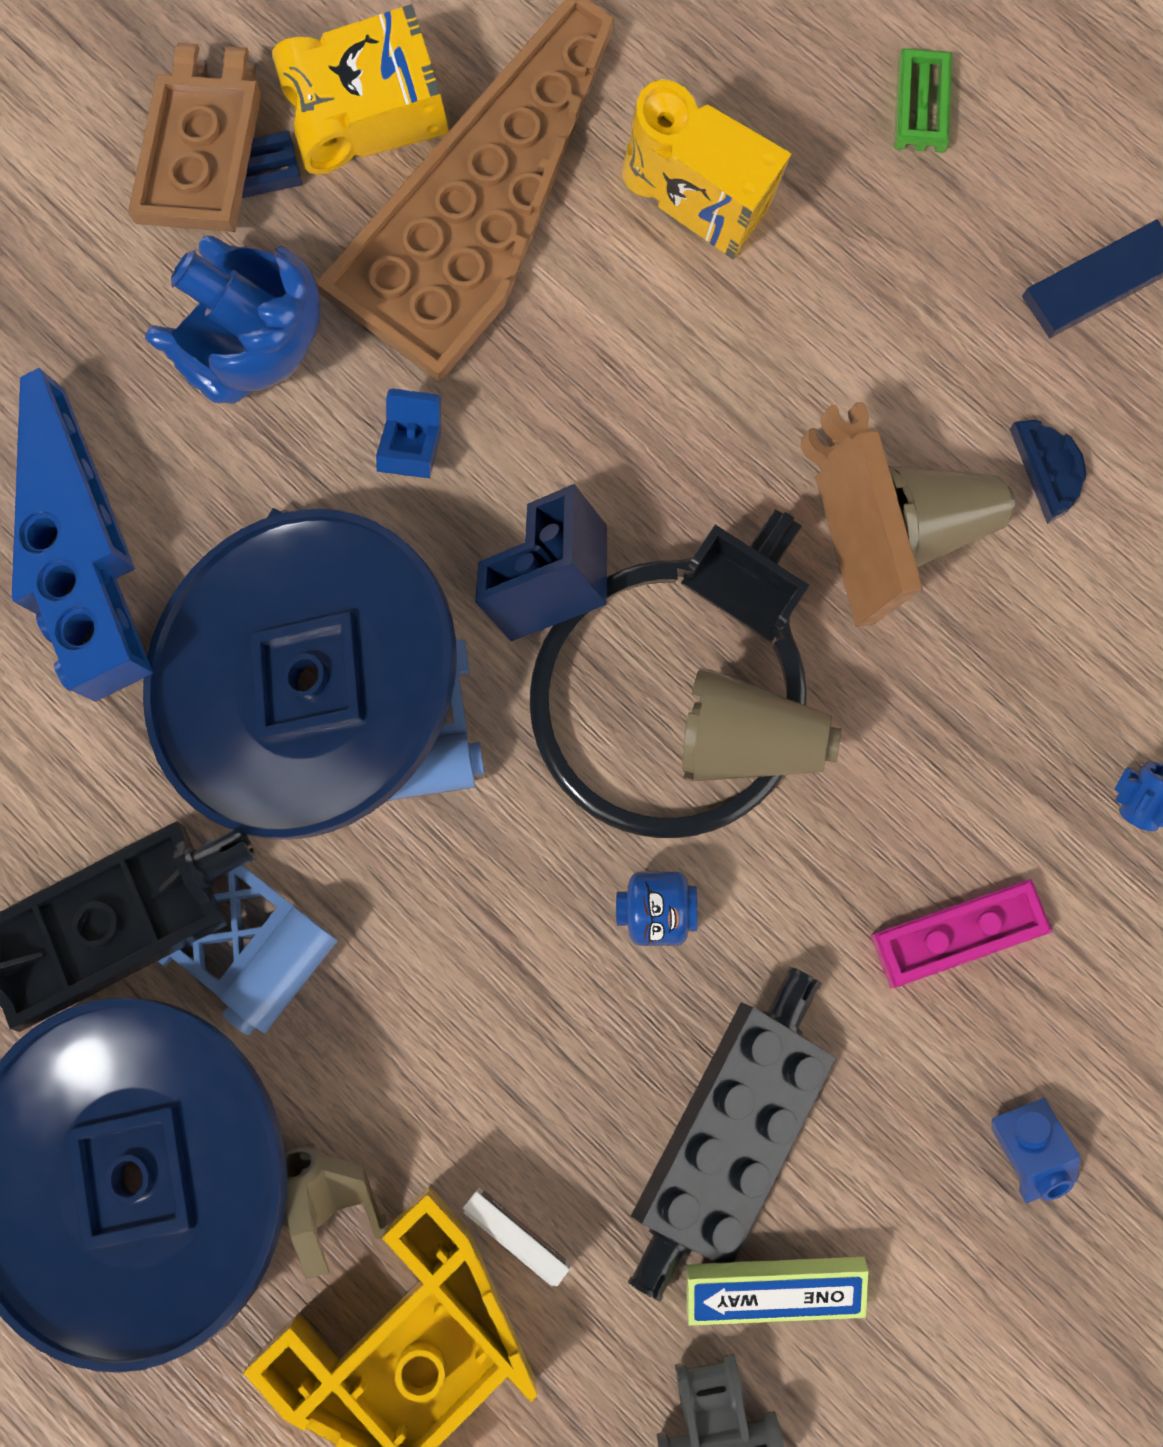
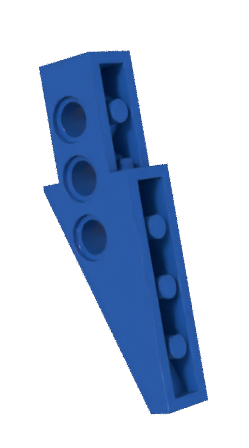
M37 368L20 377L12 600L36 614V621L42 634L53 644L58 657V661L54 663V668L62 685L68 691H73L96 702L153 674L117 578L135 570V566L65 389L42 369ZM57 534V538L54 541V543L50 547H48L52 537ZM76 580L73 590L65 596L69 584ZM94 626L93 636L87 643L83 644L85 634Z

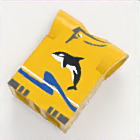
M412 4L325 32L320 40L311 37L284 39L277 43L272 50V57L282 92L296 108L294 133L304 167L310 174H328L344 166L354 155L365 157L444 136L449 132L441 94Z
M660 79L646 85L641 90L636 101L631 125V139L626 148L622 167V178L627 188L633 193L646 198L655 197L658 199V207L734 260L770 207L792 153L708 104L700 108L697 107L693 96L685 87L675 81Z

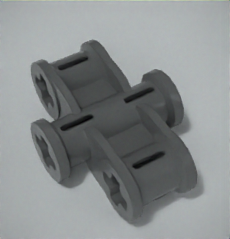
M734 1354L724 1355L723 1362L694 1368H687L684 1363L675 1364L679 1396L688 1434L669 1437L666 1432L656 1433L658 1447H784L775 1411L765 1412L763 1420L746 1421L743 1391Z

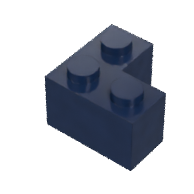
M575 484L528 503L525 543L478 562L475 602L511 642L607 605V525Z

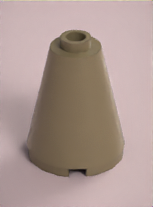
M888 466L917 568L1005 528L1015 510L1014 493L999 476Z
M700 668L697 672L692 695L700 696V700L694 703L692 713L688 712L682 760V772H685L684 780L708 781L824 772L825 761L837 763L842 729L831 727L832 715L711 669Z

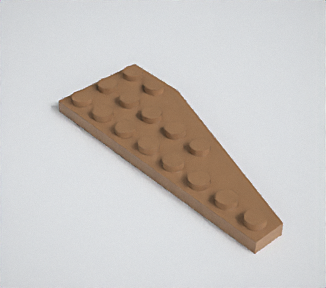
M564 0L316 282L320 295L439 383H441L507 304L612 35L614 17L590 0Z

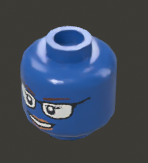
M640 871L634 873L628 882V891H617L616 893L617 926H628L629 937L635 945H682L686 941L689 931H697V885L688 886L685 875L677 871Z

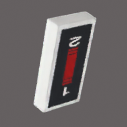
M480 1187L463 1207L465 1210L463 1213L552 1287L554 1285L557 1287L570 1270V1262Z

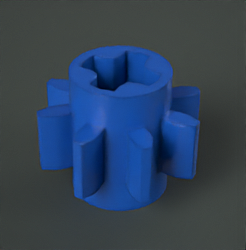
M1149 761L1144 766H1141L1139 772L1127 767L1114 788L1119 793L1115 800L1122 804L1119 812L1130 824L1142 830L1157 831L1159 827H1163V764Z

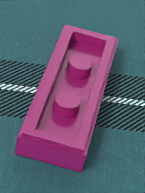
M1029 879L872 934L871 938L890 989L1052 933V929L1033 881Z

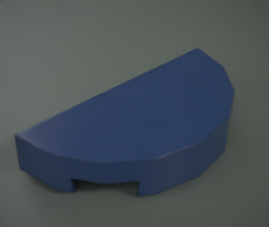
M1038 420L1017 421L1010 427V432L1048 524L1065 515L1080 496L1082 484L1087 475L1084 457L1073 438L1067 433L1063 436L1055 429L1041 425V421Z

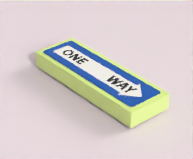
M865 1257L686 1264V1311L688 1326L866 1318L868 1268Z

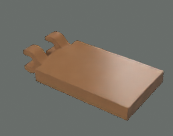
M177 43L172 75H156L128 214L135 224L235 232L262 95L255 81L256 66L255 64L247 63L248 48L227 46L224 54V67L221 79L206 78L207 62L206 60H197L199 54L198 44Z
M856 402L848 411V418L851 424L845 423L840 418L837 405H830L822 414L821 425L827 434L829 447L820 443L816 429L812 428L801 438V449L803 454L821 469V472L815 478L855 626L860 627L876 624L923 588L879 431H869L868 410L863 402Z

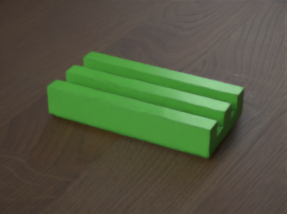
M901 49L898 59L894 149L904 150L906 144L914 145V151H925L926 146H935L934 152L945 153L949 143L952 52ZM912 63H918L915 130L909 129ZM930 64L938 65L935 131H927Z

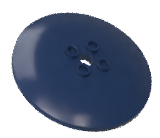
M303 509L290 511L261 519L240 529L210 550L190 570L169 599L157 623L147 655L153 674L145 677L143 680V707L149 741L158 764L177 793L195 810L226 828L233 830L240 826L243 833L250 836L266 839L293 840L319 836L353 824L388 801L408 782L432 749L450 707L457 666L456 635L447 598L437 578L420 555L394 532L375 521L340 510ZM316 665L318 668L316 683L309 690L300 691L298 687L300 674L305 668Z
M140 998L104 999L68 1008L49 1017L31 1029L0 1060V1316L21 1338L37 1350L74 1367L97 1372L120 1373L159 1366L186 1355L210 1341L228 1326L250 1300L263 1279L278 1244L287 1197V1165L284 1141L272 1100L261 1078L238 1047L215 1026L189 1011L164 1002ZM130 1161L138 1165L143 1177L142 1186L136 1194L131 1193L126 1188L123 1180L125 1167Z

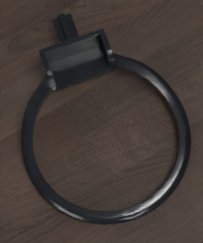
M775 509L750 546L715 524L696 554L689 559L641 563L622 569L607 577V599L631 588L656 583H675L678 577L684 578L681 581V585L770 643H772L774 638L778 640L774 642L773 648L783 672L786 698L806 705L805 671L789 623L792 611L808 589L809 584L778 565V562L802 528L800 524L794 521V517L786 512L783 514ZM587 613L551 627L537 655L530 686L532 729L543 762L554 780L579 807L591 816L609 826L639 836L653 838L697 836L729 825L746 815L773 791L784 776L758 777L746 790L722 806L704 813L679 818L644 816L629 812L604 800L589 789L568 765L556 741L549 710V689L555 661L568 635Z

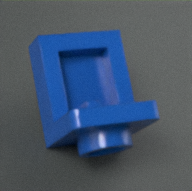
M393 388L388 390L386 396V423L376 454L377 472L430 479L441 438V397L439 395Z
M1045 1098L992 1119L991 1130L1020 1178L1019 1192L1025 1203L1032 1202L1041 1197L1044 1201L1055 1200L1067 1194L1074 1187V1183L1078 1181L1080 1155Z

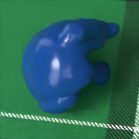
M207 235L199 242L201 256L196 253V250L187 252L172 273V288L175 286L199 303L177 328L158 325L149 326L145 339L157 350L163 351L167 358L174 362L175 368L183 375L187 382L200 390L213 403L234 404L253 391L265 390L282 382L299 366L316 335L321 313L320 296L316 280L305 262L284 246H279L275 249L280 254L278 255L253 247L228 245L214 236Z

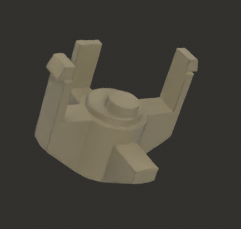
M314 1144L301 1145L285 1152L287 1197L283 1224L290 1231V1237L306 1279L329 1273V1266L317 1236V1228L327 1222L336 1210L363 1203L375 1239L383 1237L386 1229L385 1214L380 1215L364 1165L324 1155L315 1149Z

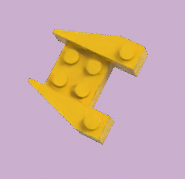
M430 1186L386 1227L382 1237L385 1243L420 1281L373 1328L339 1359L304 1319L297 1314L253 1356L243 1372L245 1377L286 1422L303 1431L308 1429L334 1443L335 1447H438L507 1377L530 1402L538 1396L535 1376L469 1228Z

